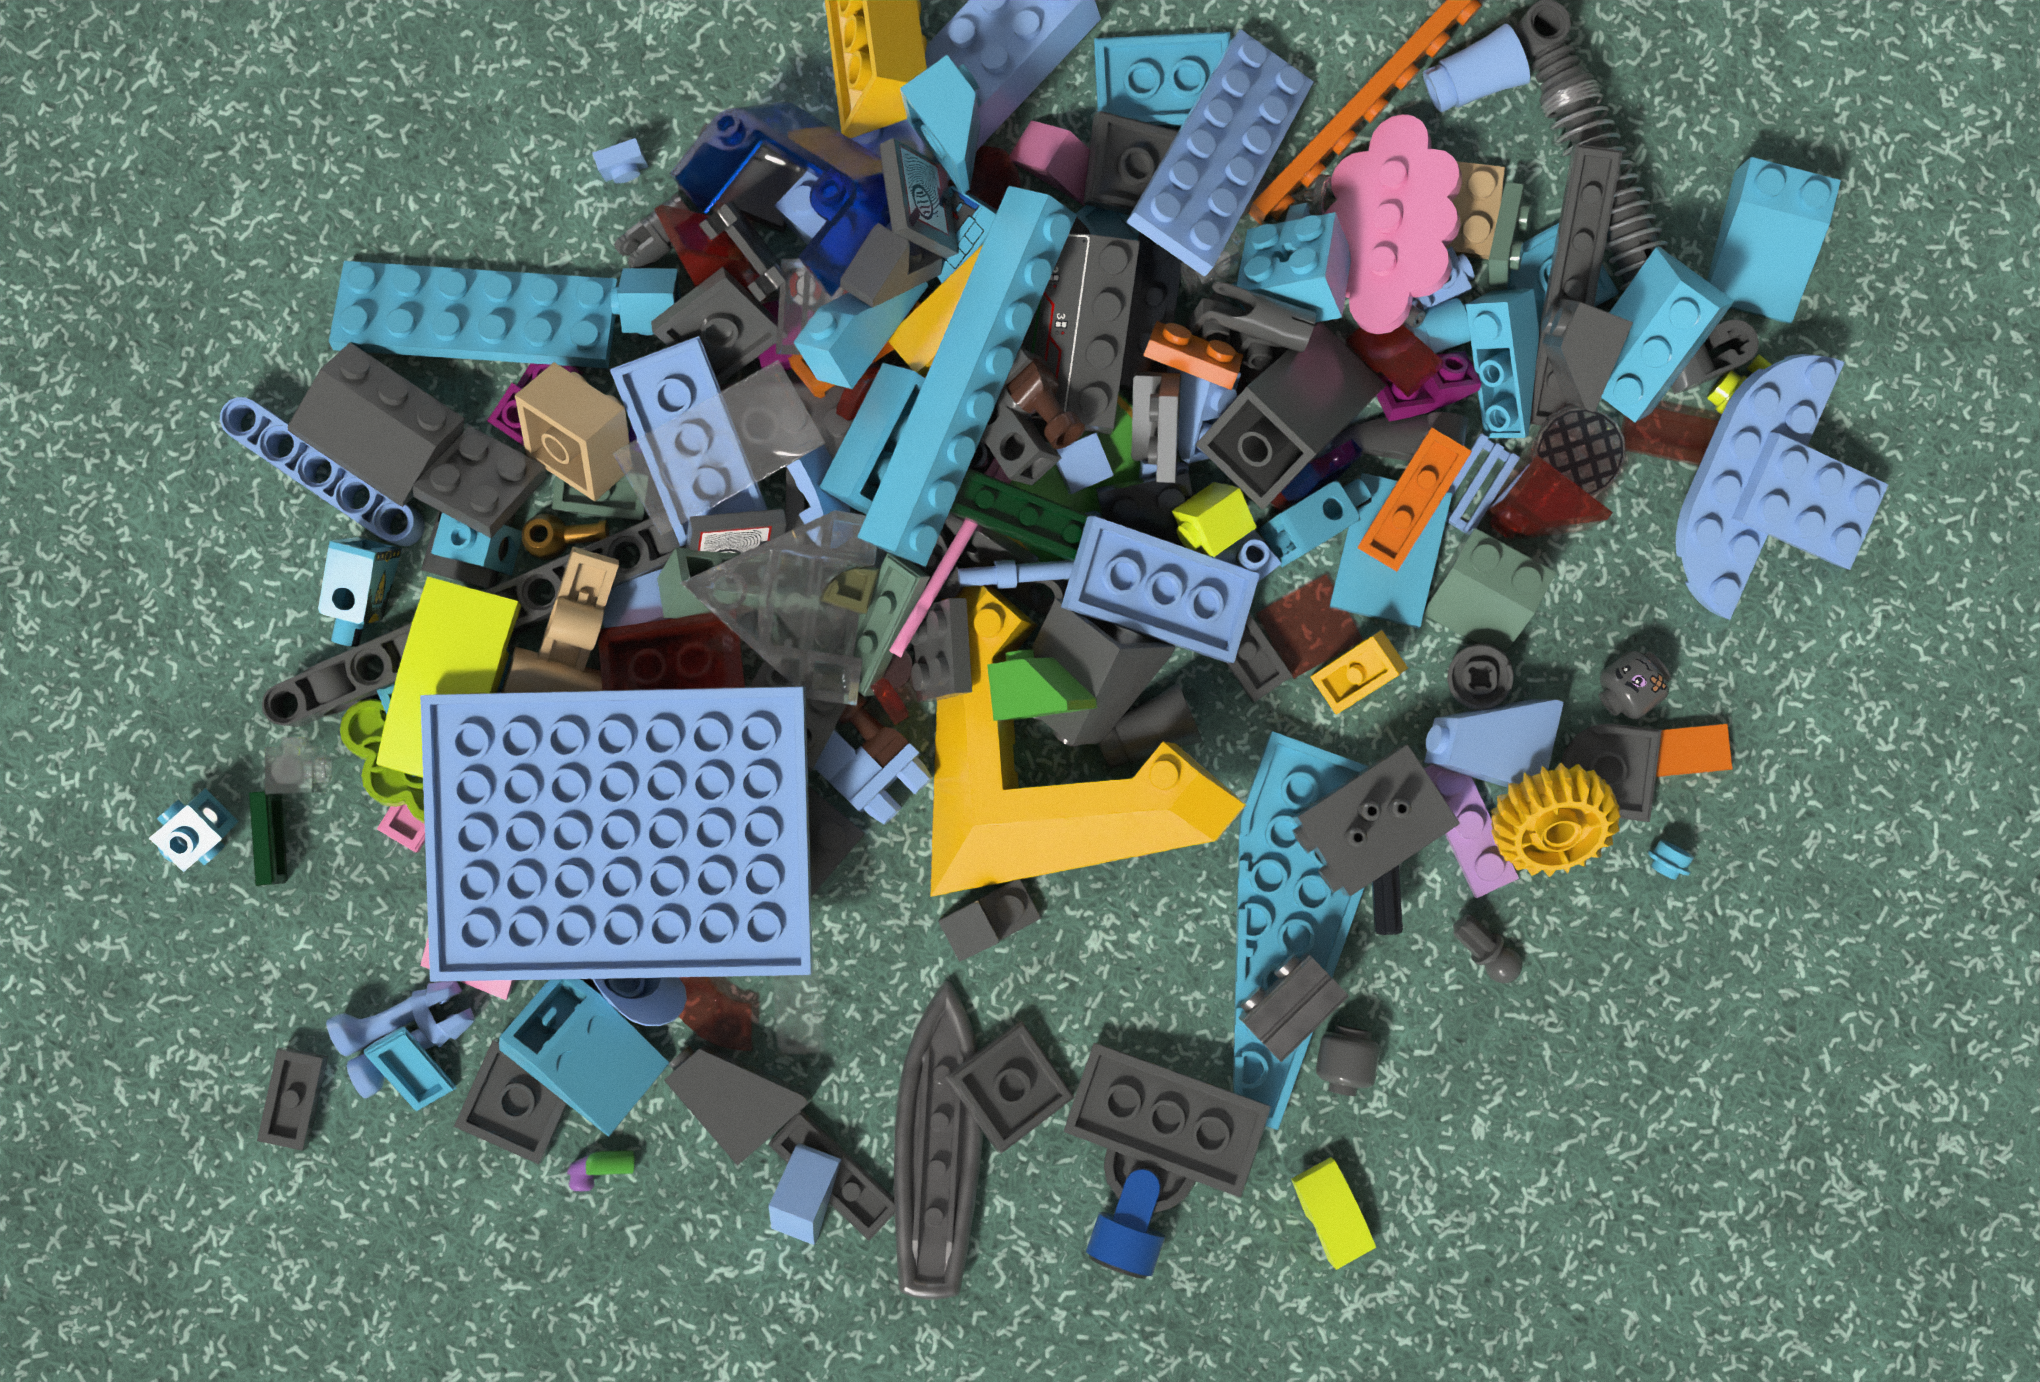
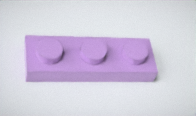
M1433 765L1425 767L1424 770L1460 822L1458 826L1445 835L1474 897H1481L1519 879L1513 864L1510 861H1505L1504 856L1499 852L1497 844H1495L1491 833V817L1472 777Z

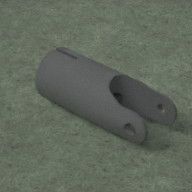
M1213 283L1212 288L1214 291L1237 300L1244 307L1246 315L1233 317L1216 311H1206L1204 313L1206 320L1300 353L1304 352L1314 328L1316 312L1228 283Z

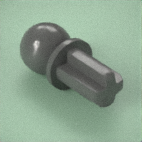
M1469 914L1454 923V936L1472 953L1471 959L1477 965H1485V970L1492 980L1498 983H1510L1518 978L1522 971L1521 957L1514 949L1503 946L1504 940L1499 934H1491L1474 916Z

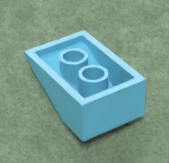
M1750 157L1735 171L1707 279L1710 284L1734 300L1730 307L1731 309L1788 324L1792 323L1829 228L1841 180L1755 157Z

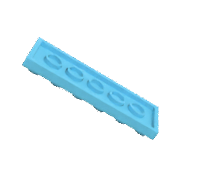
M344 261L329 343L332 349L336 351H341L351 342L366 353L534 364H552L555 362L558 365L608 368L616 314L612 313L611 289L612 287H618L619 284L615 278Z

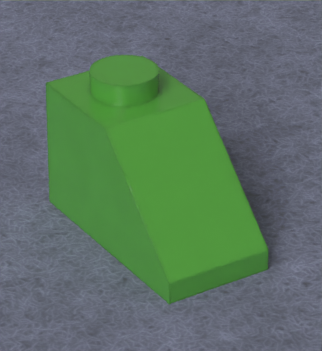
M1020 650L1005 653V662L987 664L994 721L1026 719L1097 708L1096 698L1053 657L1034 658L1033 650Z

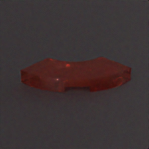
M679 977L685 986L687 996L684 1010L679 1015L682 1021L696 1032L698 1036L715 1045L734 1050L752 1051V1003L733 1000L719 991L710 977Z

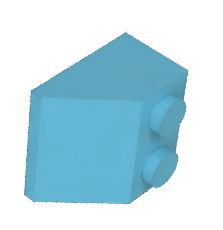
M946 55L902 86L900 91L907 121L963 195L970 190L980 131L978 107L981 106V101L975 92L979 89L978 83L964 64L957 68L950 57Z

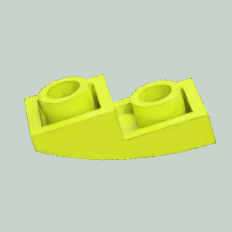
M1332 1157L1291 1178L1304 1213L1314 1224L1328 1262L1336 1270L1376 1248L1360 1208L1336 1161Z

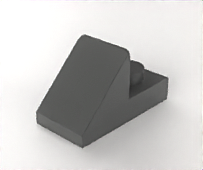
M877 223L841 277L840 287L873 308L941 275L942 258Z
M1018 879L938 920L960 962L1000 943V940L1036 922L1041 917L1021 879Z

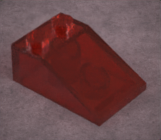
M737 609L600 629L598 642L602 691L745 688Z

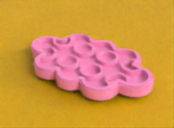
M1402 114L1388 118L1373 132L1369 151L1353 153L1341 160L1331 177V189L1337 201L1325 212V214L1336 212L1349 244L1351 264L1345 297L1349 298L1350 312L1359 327L1374 334L1389 333L1400 327L1409 316L1413 297L1431 295L1440 290L1448 281L1452 270V263L1445 247L1458 235L1461 226L1460 216L1452 203L1459 194L1463 183L1459 165L1454 157L1446 151L1432 149L1431 137L1421 120L1411 115Z

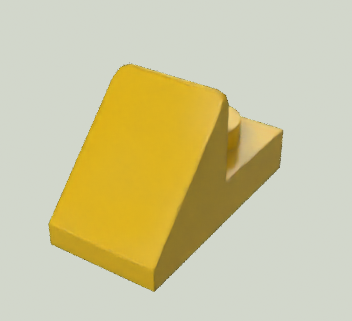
M1380 630L1316 672L1310 678L1337 715L1399 676L1408 667L1384 632Z

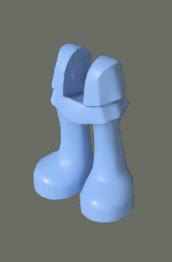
M440 981L429 983L424 990L413 991L412 996L376 1015L358 1019L349 1014L342 1013L329 1018L326 1025L336 1049L340 1054L350 1056L379 1038L413 1021H416L419 1028L412 1031L411 1035L425 1050L436 1045L441 1047L449 1038L456 1040L474 1023L475 1017L471 1008L460 1013L451 1014L446 1017V1020L436 1024L429 1008L437 1004L441 1005L451 997L462 992L457 981ZM365 1054L348 1061L347 1070L351 1082L363 1098H369L382 1089L385 1076Z

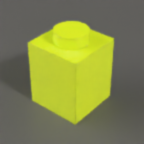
M1213 482L1172 510L1179 526L1177 527V534L1183 545L1187 549L1213 557L1257 528L1241 489Z

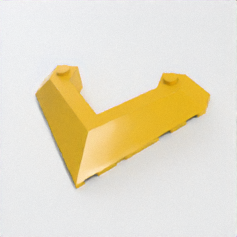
M991 585L964 587L955 597L966 598L972 693L937 701L930 897L1215 842L1246 807L1247 804L1182 748L1175 743L1164 741L1131 779L1019 788L1018 773L1015 772L1013 744H1015L1014 720H993L987 664L1005 662V653L1018 651L1038 625Z

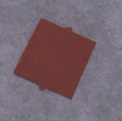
M1326 574L1256 613L1272 641L1271 646L1275 651H1278L1293 679L1363 640L1347 611L1329 607L1334 587Z

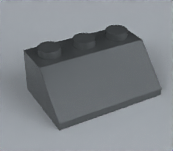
M350 342L320 369L289 422L288 431L403 507L414 496L412 485L462 434L465 418Z

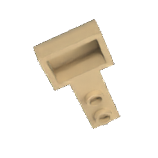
M572 547L539 652L515 646L501 693L605 691L606 672L586 667V663L600 632L604 609L619 566V560Z

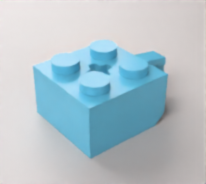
M1308 203L1289 206L1285 222L1264 224L1247 229L1237 287L1316 312L1315 322L1342 318L1351 258L1349 244L1336 212L1318 216L1311 215Z

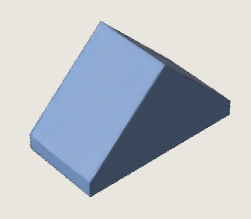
M798 1143L769 1204L771 1229L815 1245L842 1159Z

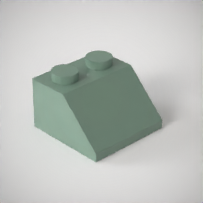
M1473 528L1463 535L1432 592L1423 615L1474 643L1493 644L1506 654L1535 614L1557 572L1484 532Z

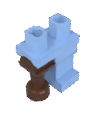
M856 689L850 691L852 696L838 723L845 725L851 722L866 741L855 750L834 729L814 768L859 812L863 813L866 811L870 816L886 825L902 807L885 790L899 778L916 795L933 777L919 759L921 756L920 752L901 733L893 728L885 727L864 709L867 704L866 697Z

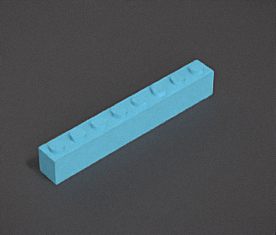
M1008 186L857 538L926 567L1012 368L1017 352L1020 349L1077 215L1050 195Z

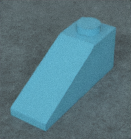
M924 282L873 308L848 292L819 307L794 340V344L817 380L853 389L928 287V284Z

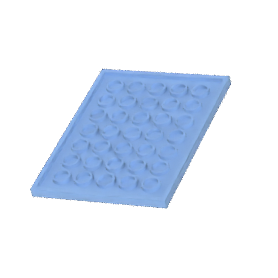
M805 686L420 695L430 982L811 975L813 973Z

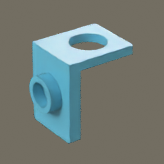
M442 512L431 553L512 576L522 540V531L503 525L492 538H489ZM507 537L509 542L506 557L500 562L498 557L499 546L502 540Z

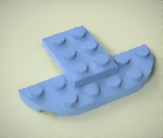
M1798 354L1786 356L1784 360L1776 362L1766 369L1759 368L1739 386L1726 405L1686 495L1679 514L1676 530V554L1678 557H1682L1684 571L1688 579L1685 581V584L1695 599L1710 612L1722 618L1731 619L1768 535L1841 568L1851 569L1888 484L1808 447L1845 362L1819 355Z

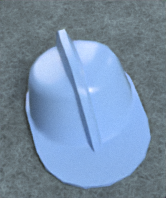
M679 977L593 979L594 990L617 1012L624 1015L630 1021L644 1026H662L674 1021L683 1012L687 1001L686 989Z

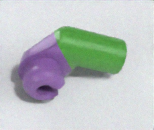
M633 1150L597 1151L572 1162L567 1171V1174L570 1175V1189L573 1191H590L594 1187V1175L633 1174Z

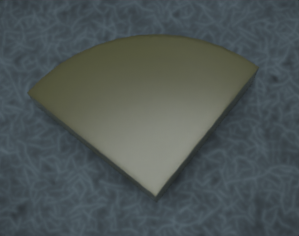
M858 567L838 574L826 585L819 601L860 614H866L879 568Z

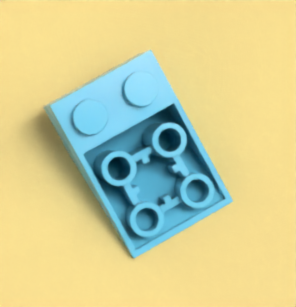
M581 979L548 980L499 1037V1050L608 1137L669 1064L597 991Z

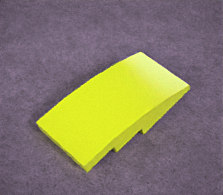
M427 576L393 688L376 761L378 766L423 778L420 695L497 693L509 657L506 649L521 608L518 601Z

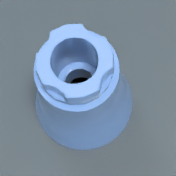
M1505 23L1483 39L1440 60L1438 65L1423 71V79L1434 107L1440 112H1444L1454 106L1459 108L1474 100L1505 89L1529 84L1530 70L1517 35Z

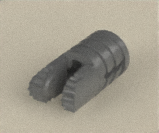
M677 193L671 196L670 200L662 203L661 207L653 210L648 217H644L615 241L614 246L622 256L626 255L628 257L630 255L627 262L630 268H648L670 252L671 248L680 244L685 237H689L694 230H698L700 223Z

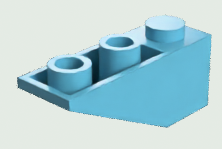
M1534 288L1492 290L1466 304L1474 367L1482 383L1480 390H1478L1483 432L1488 438H1526L1529 436L1539 341Z

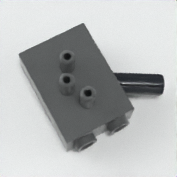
M1402 745L1294 815L1292 818L1298 827L1293 829L1292 832L1307 854L1313 850L1324 865L1318 869V872L1333 893L1340 889L1343 895L1350 897L1372 883L1375 932L1379 935H1397L1402 933L1403 930L1399 864L1458 826L1460 822L1410 747Z

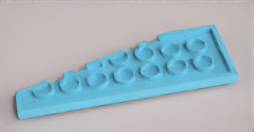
M1271 731L1245 800L1247 805L1241 811L1239 817L1233 1092L1272 1106L1266 1126L1278 1130L1312 1033L1288 1057L1280 1062L1238 1018L1245 1012L1240 1004L1259 986L1266 991L1279 978L1274 974V971L1292 954H1295L1298 958L1304 953L1309 954L1333 977L1364 888L1350 897L1343 895L1340 889L1333 893L1318 872V869L1324 865L1313 850L1307 854L1295 838L1292 830L1298 826L1292 817L1369 766Z

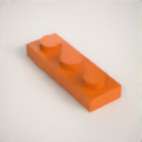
M1431 427L1357 548L1397 572L1472 451Z

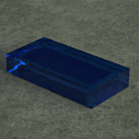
M1351 439L1309 463L1281 492L1291 505L1297 504L1333 481L1338 480L1362 455L1361 452L1363 450Z

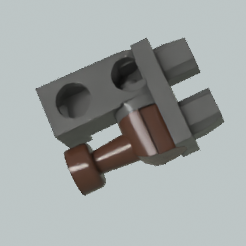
M1021 345L982 437L1009 479L1032 486L1062 459L1056 449H1062L1074 443L1083 434L1085 425L1073 411L1064 412L1055 397L1059 383L1049 370L1050 366L1041 356L1028 352ZM1036 412L1047 422L1044 435L1050 443L1044 440L1032 421L1029 420Z

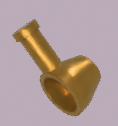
M539 514L529 519L522 531V541L526 550L532 556L542 560H550L560 556L566 550L568 544L598 542L609 537V524L607 520H601L599 523L566 526L560 518L554 515ZM540 527H546L548 531L547 538L543 542H536L534 537L535 531Z

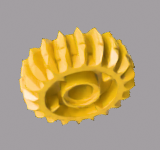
M1562 763L1555 770L1551 771L1542 766L1540 773L1533 776L1524 773L1521 783H1508V794L1498 795L1497 807L1491 810V833L1500 854L1504 856L1505 861H1510L1516 870L1527 869L1531 876L1536 875L1541 870L1550 877L1556 870L1563 869L1568 874L1570 867L1579 864L1586 867V860L1590 857H1602V847L1613 845L1612 836L1620 831L1618 825L1619 818L1621 817L1619 814L1620 807L1611 786L1606 783L1605 779H1601L1595 770L1586 772L1580 764L1573 766L1570 770Z

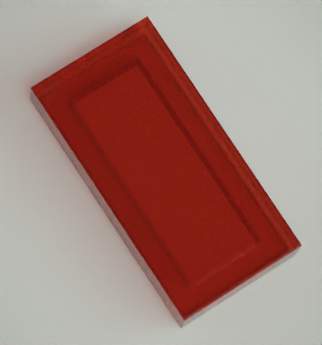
M1655 408L1651 414L1636 423L1624 415L1620 432L1623 450L1700 466L1719 421Z

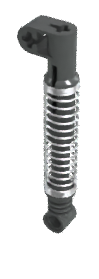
M1540 0L1536 2L1519 20L1513 30L1522 45L1526 59L1529 62H1534L1531 65V69L1534 73H1537L1535 76L1537 82L1542 83L1540 86L1542 94L1539 102L1541 108L1544 109L1543 112L1546 113L1545 117L1555 118L1561 116V119L1553 123L1550 129L1556 130L1565 126L1567 133L1557 138L1556 142L1563 143L1571 139L1573 145L1580 144L1622 150L1623 157L1627 149L1623 146H1615L1619 142L1621 135L1609 133L1615 122L1611 119H1603L1606 117L1609 108L1597 106L1603 98V95L1600 93L1601 89L1598 88L1599 85L1596 84L1597 81L1593 74L1586 72L1583 66H1577L1581 61L1579 56L1574 55L1576 52L1575 47L1569 45L1571 43V38L1568 34L1571 25L1569 13L1557 1ZM1534 24L1544 28L1547 36L1538 33ZM1598 96L1599 98L1591 104L1590 101ZM1597 110H1605L1598 118L1595 114ZM1610 123L1611 125L1603 131L1601 124ZM1609 137H1617L1611 144H1609L1606 139ZM1573 146L1566 149L1562 156L1571 155ZM1621 160L1620 165H1628L1622 171L1619 169L1606 238L1608 244L1605 245V250L1611 249L1614 256L1609 260V263L1616 262L1619 267V271L1614 276L1622 275L1626 283L1621 286L1620 289L1622 290L1627 289L1656 247L1659 246L1665 250L1668 245L1666 241H1659L1658 239L1662 229L1652 225L1656 215L1647 214L1646 210L1650 202L1640 198L1645 189L1632 186L1636 183L1638 175L1635 173L1625 174L1632 166L1633 162L1630 160ZM1634 177V179L1626 184L1625 178ZM1737 319L1718 324L1671 386L1674 395L1721 377L1753 359L1759 345L1758 336L1753 327L1745 321ZM1728 344L1730 346V350L1711 360L1709 351L1719 345Z

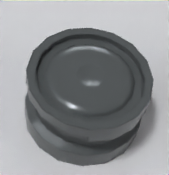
M1476 643L1467 645L1456 654L1449 665L1447 680L1450 692L1458 702L1468 708L1484 710L1495 707L1505 700L1512 689L1514 671L1511 660L1503 650L1493 644Z

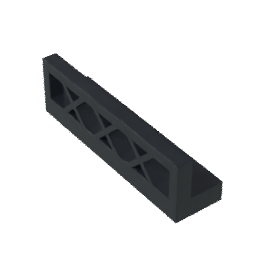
M1140 231L1138 238L1140 243L1119 388L1133 390V378L1136 372L1167 373L1168 365L1143 355L1156 321L1163 324L1174 323L1183 262Z

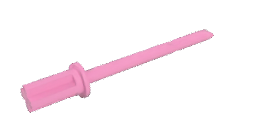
M994 456L984 474L1010 484L1012 480L1007 477ZM968 520L963 522L892 644L890 652L900 658L902 657L978 524Z

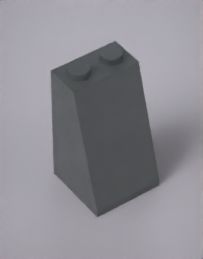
M1319 322L1313 328L1304 352L1300 353L1291 349L1286 351L1241 392L1195 445L1263 510L1386 387V384L1323 323Z

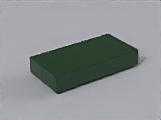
M276 791L250 792L255 886L284 884L288 881L282 794Z

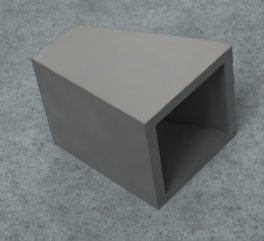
M1055 599L1031 648L1034 652V658L1053 657L1096 698L1097 708L1033 718L1044 721L1055 730L1056 738L1067 745L1078 747L1082 744L1101 743L1171 657L1176 647L1172 644L1061 608L1063 599Z

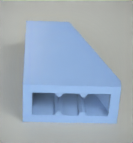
M1529 699L1498 705L1484 710H1472L1437 717L1434 719L1433 727L1428 732L1426 738L1427 753L1424 763L1507 788L1508 783L1519 784L1523 781L1524 773L1530 776L1540 773L1542 766L1548 770L1564 702L1559 700Z

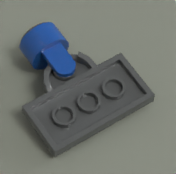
M1093 1043L1063 1132L1107 1148L1104 1162L1107 1185L1115 1192L1119 1202L1115 1214L1099 1212L1086 1249L1089 1259L1108 1269L1131 1277L1146 1279L1147 1276H1153L1166 1237L1164 1234L1149 1227L1153 1213L1175 1207L1189 1196L1196 1182L1241 1198L1272 1106L1099 1043Z

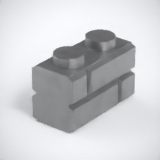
M1304 953L1300 958L1295 954L1290 955L1274 971V974L1279 978L1266 991L1259 986L1240 1004L1245 1012L1238 1018L1280 1062L1288 1057L1349 997L1340 985L1307 953Z

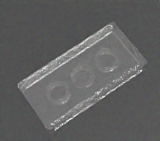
M778 359L612 454L659 534L662 536L687 522L691 516L703 513L824 445L826 442Z

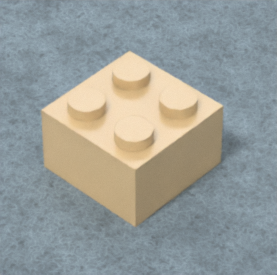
M554 362L515 395L526 456L545 465L548 471L593 501L598 500L633 468L625 407L614 396L605 395L589 385L580 374L576 372L570 373Z

